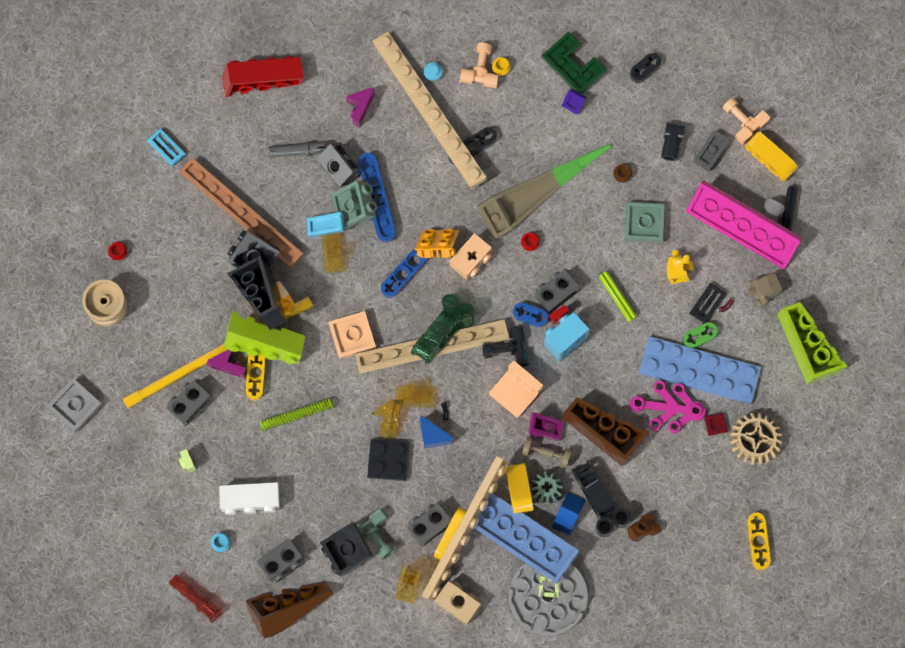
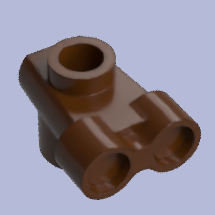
M649 512L642 515L639 521L629 526L627 531L632 541L639 542L645 536H654L661 533V527L655 522L652 513Z

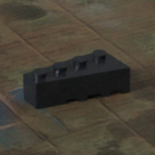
M261 256L227 273L269 330L287 321L272 270Z

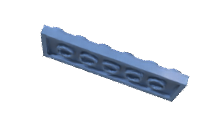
M649 336L639 374L674 384L680 383L685 387L751 405L761 367Z
M490 494L487 500L488 505L478 516L479 522L474 529L558 584L580 553L579 550L522 512L513 514L510 504L495 494Z

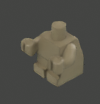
M775 273L764 276L761 279L755 277L753 280L748 281L750 289H747L748 296H755L756 304H759V308L766 306L769 298L776 297L782 291Z

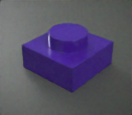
M571 88L561 106L578 115L587 97Z

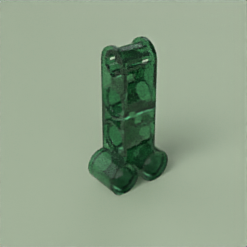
M447 294L442 298L443 311L418 339L411 350V355L420 357L425 360L426 364H430L461 326L471 327L475 323L473 306L469 303L459 305L458 297L454 294Z

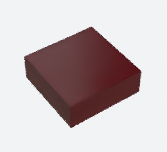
M723 413L704 417L708 436L728 432Z

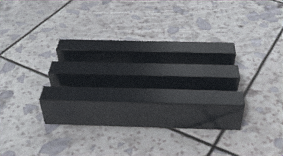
M710 283L689 315L695 317L698 321L700 320L703 324L707 323L726 295V292ZM713 289L714 292L712 293L708 301L705 303L699 314H697L696 310L698 309L704 298L707 296L709 291ZM716 294H721L712 306V308L710 309V311L708 312V314L706 315V317L703 318V313L706 311V309L708 308Z

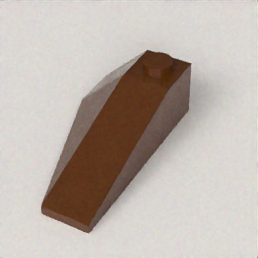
M323 581L303 585L299 588V591L295 592L283 589L280 595L271 596L270 592L263 593L246 600V605L257 630L266 639L283 632L333 593L326 582Z

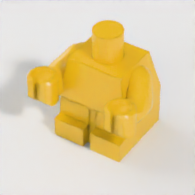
M673 250L672 257L668 258L667 263L668 280L671 284L689 282L690 276L687 270H693L694 263L690 261L689 255L682 257L679 250Z

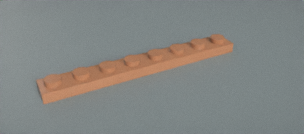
M191 158L180 170V173L246 231L248 228L253 229L264 236L266 241L279 248L281 251L277 257L290 269L304 256L298 248L196 160Z

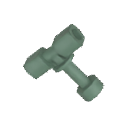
M379 508L369 515L368 521L362 525L358 523L357 527L363 537H371L380 549L378 554L382 559H386L395 552V549L390 543L385 544L377 533L379 531L378 526L387 521L386 516Z

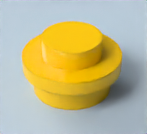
M499 57L493 61L492 70L495 74L504 76L509 73L511 65L506 58Z

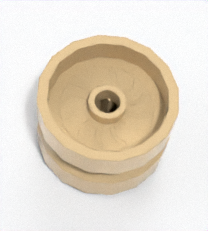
M101 279L90 284L83 293L82 304L84 310L94 323L109 327L118 324L124 319L128 310V302L124 292L117 283Z

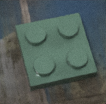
M626 202L624 241L662 243L664 204Z

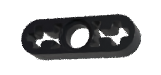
M486 127L462 142L466 148L470 142H475L478 145V148L474 151L468 149L473 157L492 146L497 140V133L493 128ZM485 133L492 134V140L488 138L483 140V146H481L480 141L485 138Z

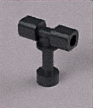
M523 326L511 328L512 340H509L507 345L492 346L491 343L482 344L484 359L493 358V354L510 352L511 356H515V362L521 367L528 366L529 364L527 350H524L523 347L525 340Z

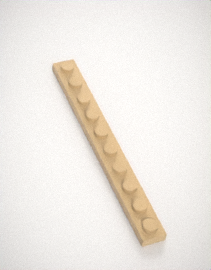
M389 32L372 41L374 46L469 188L472 190L486 181L487 177Z

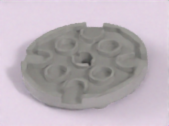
M525 563L515 573L509 588V605L515 619L526 630L542 636L559 635L573 628L582 618L588 600L586 583L581 573L571 564L559 581V596L556 597V594H554L552 601H545L542 597L543 592L548 590L555 593V583L547 581V577H545V581L539 584L540 576L544 575ZM543 585V590L539 596V586Z

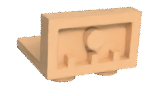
M513 360L508 366L506 374L492 388L489 395L516 418H519L543 390V384Z

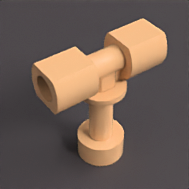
M488 43L477 44L476 52L479 53L478 65L473 70L462 68L459 82L472 84L475 81L484 83L483 86L496 88L498 75L487 73L488 70L485 69L486 57L491 54L492 45Z
M731 98L725 103L723 109L727 113L732 112L742 122V129L735 135V138L741 145H744L752 137V133L757 128L761 129L771 118L763 110L755 118L752 116L747 117L737 107L738 102Z

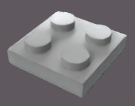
M73 378L47 407L76 433L98 410L102 403Z

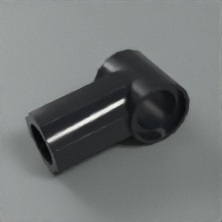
M666 123L663 138L665 140L661 158L664 160L677 161L680 142H682L685 130L684 125Z

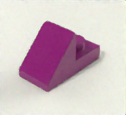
M370 87L346 97L347 103L356 106L353 108L350 116L353 125L360 127L375 95L373 88Z
M226 350L207 361L209 368L243 379H245L247 374L243 364L233 361V364L231 363L234 352Z
M531 412L528 432L531 437L542 436L551 440L561 441L564 422Z

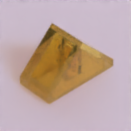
M402 566L395 599L414 604L422 577L421 571Z

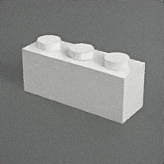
M278 482L219 486L220 510L225 512L226 515H235L237 511H245V514H254L256 510L272 513L276 512V509H280V486Z

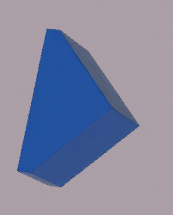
M420 417L424 449L453 443L454 438L425 417Z
M568 492L560 506L552 528L570 536L586 500Z

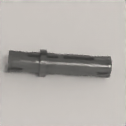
M304 142V144L269 146V151L272 152L269 153L270 158L300 155L309 157L311 154H321L326 148V143Z

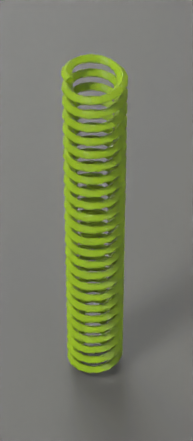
M328 398L327 400H322V403L319 401V404L316 402V405L313 403V406L310 404V407L307 405V407L304 406V408L301 407V409L298 408V410L295 409V411L284 413V416L281 414V417L278 415V418L275 416V419L272 417V419L260 421L261 431H266V428L269 430V427L272 429V426L275 428V425L278 427V424L281 426V424L284 425V423L287 424V422L290 423V421L307 417V414L310 416V413L313 415V412L316 414V412L319 413V411L322 412V410L334 408L332 399L330 401Z

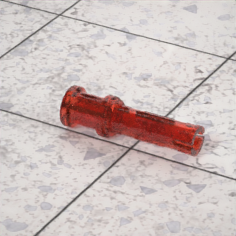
M176 574L170 580L169 585L193 603L199 613L202 612L209 618V622H215L223 612L221 607H216L210 602L209 597H203L181 579L179 575Z

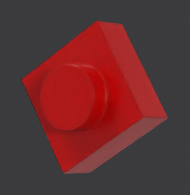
M565 304L549 315V321L552 325L560 324L559 321L566 314L569 315V309Z

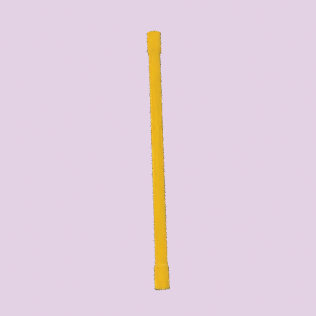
M308 296L294 303L295 307L285 312L286 320L313 306ZM224 344L143 389L133 392L123 398L127 408L143 401L144 398L206 365L209 359L228 349L223 348Z

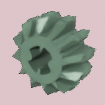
M544 472V478L537 474L538 481L532 480L531 483L534 487L530 488L531 492H536L533 495V499L540 496L539 504H542L543 499H546V505H550V499L556 503V496L562 497V493L558 490L564 488L563 485H557L561 482V479L557 478L554 480L555 473L548 477V473ZM545 484H549V487H552L549 492H545V489L542 490Z

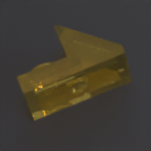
M340 233L322 235L325 274L344 272Z
M415 384L396 387L395 407L434 408V388L415 387Z
M390 399L371 413L372 415L384 417L380 425L381 437L396 438L403 400Z

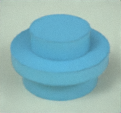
M435 62L427 64L424 68L425 77L430 81L440 79L442 67Z
M216 533L211 539V546L217 552H225L230 547V538L225 533Z

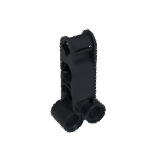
M587 460L586 464L575 470L571 469L573 476L599 519L596 523V533L600 537L606 538L612 534L614 525L618 528L626 527L631 519L630 512L626 508L617 509L590 461ZM618 514H624L627 517V520L625 522H619L616 519V516ZM606 523L609 525L610 530L603 532L600 530L599 525Z

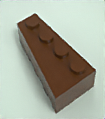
M576 398L562 417L563 420L622 467L649 434V431L635 427L634 424L616 418L615 415L608 414L579 398Z

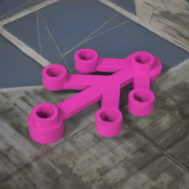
M662 381L655 382L653 389L656 393L660 394L666 403L645 401L640 396H635L630 401V408L634 412H641L644 409L665 411L660 417L650 421L649 428L652 431H658L662 424L677 413L685 415L678 421L670 422L668 430L673 434L678 433L680 428L690 420L699 421L705 415L703 404L693 402L686 394L684 386L680 383L674 385L673 393L679 396L686 406L676 403L665 389V384ZM656 385H662L663 389L657 390ZM676 387H681V388H682V392H680V393L676 392V391H675V388H676ZM637 400L640 401L642 404L639 407L635 406L634 402ZM693 408L699 409V413H698V414H694V413L692 412V409H693ZM657 422L659 426L654 428L651 423ZM671 425H677L678 429L672 430Z

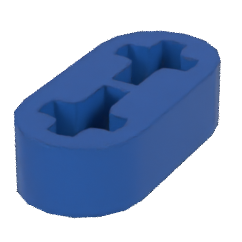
M518 303L513 308V316L520 322L538 328L544 327L548 322V314L543 309L526 303ZM525 308L524 312L528 313L529 315L522 314V316H518V312L516 310ZM539 314H542V318L545 320H541L540 323H537L536 318L532 317V315L539 316Z

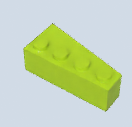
M800 302L781 309L777 316L806 384L841 373L848 367L839 358L835 348L831 347L825 339L826 336L823 332H820L816 327L815 321Z
M232 311L223 348L233 352H246L251 356H264L269 360L278 359L288 364H299L305 335L284 328L269 330L265 324L254 322L255 318L247 316L244 319L238 316V312Z

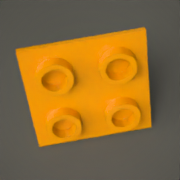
M450 228L444 230H422L414 249L417 250V256L421 258H435L436 252L438 258L441 257V254L442 258L455 256L456 250L453 246L459 230Z

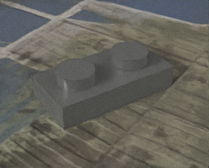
M714 130L693 162L710 172L730 142V139Z

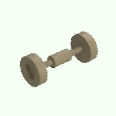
M527 436L522 455L528 456L529 450L532 449L540 452L539 454L551 458L555 456L563 459L561 467L567 468L572 449L566 448L565 454L561 455L549 448L532 446L533 437Z

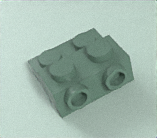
M356 180L331 194L335 211L344 213L345 229L357 223H365L376 217L377 205L372 201V187L368 181Z

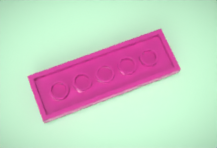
M705 180L699 185L686 210L690 215L782 269L786 268L802 240V237Z

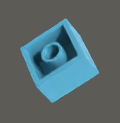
M574 312L570 316L566 314L559 321L560 324L556 328L553 326L545 333L544 347L558 362H561L588 338L589 328Z

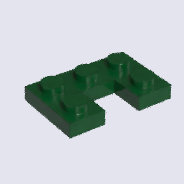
M568 31L543 53L541 58L572 89L583 94L607 73V69L595 57L580 69L569 57L581 47V43Z

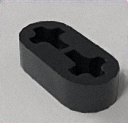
M649 53L634 65L630 72L631 80L635 83H642L657 71L661 64L659 55ZM649 59L656 60V65L651 64L649 67H647V65L649 64ZM644 69L642 77H635V71L640 72Z

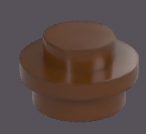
M620 164L615 167L613 176L616 181L626 183L632 177V170L628 165Z

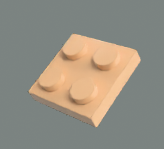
M365 311L328 322L339 359L376 348Z

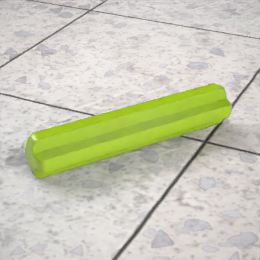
M608 271L601 273L599 279L628 322L633 321L637 315Z

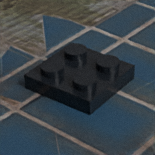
M371 439L367 478L406 481L409 442Z

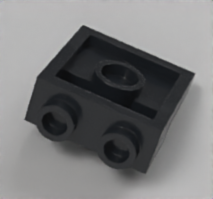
M248 228L247 231L242 230L239 234L237 246L232 245L227 253L229 255L228 263L238 268L261 256L270 267L281 250L266 241L264 236Z
M351 522L320 542L322 553L326 558L330 559L333 572L339 576L347 575L358 568L360 564L374 556L355 522Z

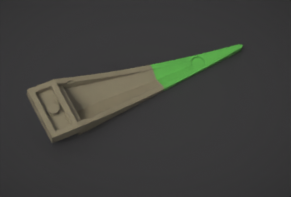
M611 145L603 146L507 188L476 205L493 237L497 239L512 230L566 182L607 151Z

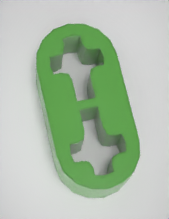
M707 322L688 331L683 337L684 346L695 349L713 340L718 333L717 326ZM706 327L714 330L712 336L709 334L702 336V333L706 331ZM690 335L692 338L699 336V338L695 340V344L687 342Z

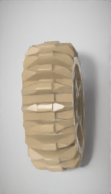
M750 413V419L743 415V421L738 419L736 421L738 426L733 425L732 430L735 432L730 433V437L734 438L730 441V445H737L732 451L736 452L739 450L737 458L744 455L743 462L745 463L750 458L751 465H754L755 459H757L759 465H762V458L766 463L770 461L769 456L774 459L776 457L774 452H779L780 448L778 446L783 443V441L778 439L782 437V433H776L780 427H773L775 420L769 423L767 421L769 416L766 415L764 419H761V413H758L757 418H755L754 413ZM755 424L753 432L741 433L745 427ZM762 426L769 431L771 438L762 433ZM757 432L758 439H761V441L759 440L755 446V440L751 437H754ZM741 440L750 444L751 452L743 446ZM771 444L767 451L757 453L760 445Z

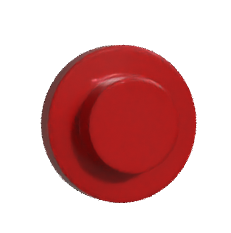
M529 232L522 236L521 246L524 250L534 251L539 247L540 239L535 233Z
M114 242L109 246L108 254L113 260L120 261L126 257L127 247L122 242Z

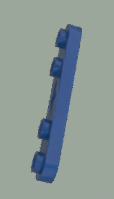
M364 153L358 160V165L363 170L361 172L362 180L368 181L371 185L372 198L374 197V189H376L378 196H382L379 198L380 206H377L375 211L376 217L373 218L376 234L381 242L389 243L395 238L396 234L379 166L373 154Z

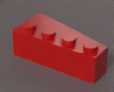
M287 56L283 59H276L275 57H270L266 60L250 59L245 62L233 60L226 64L222 75L225 97H231V93L240 92L241 95L248 94L253 89L266 91L274 85L276 89L301 85L304 79L301 58Z

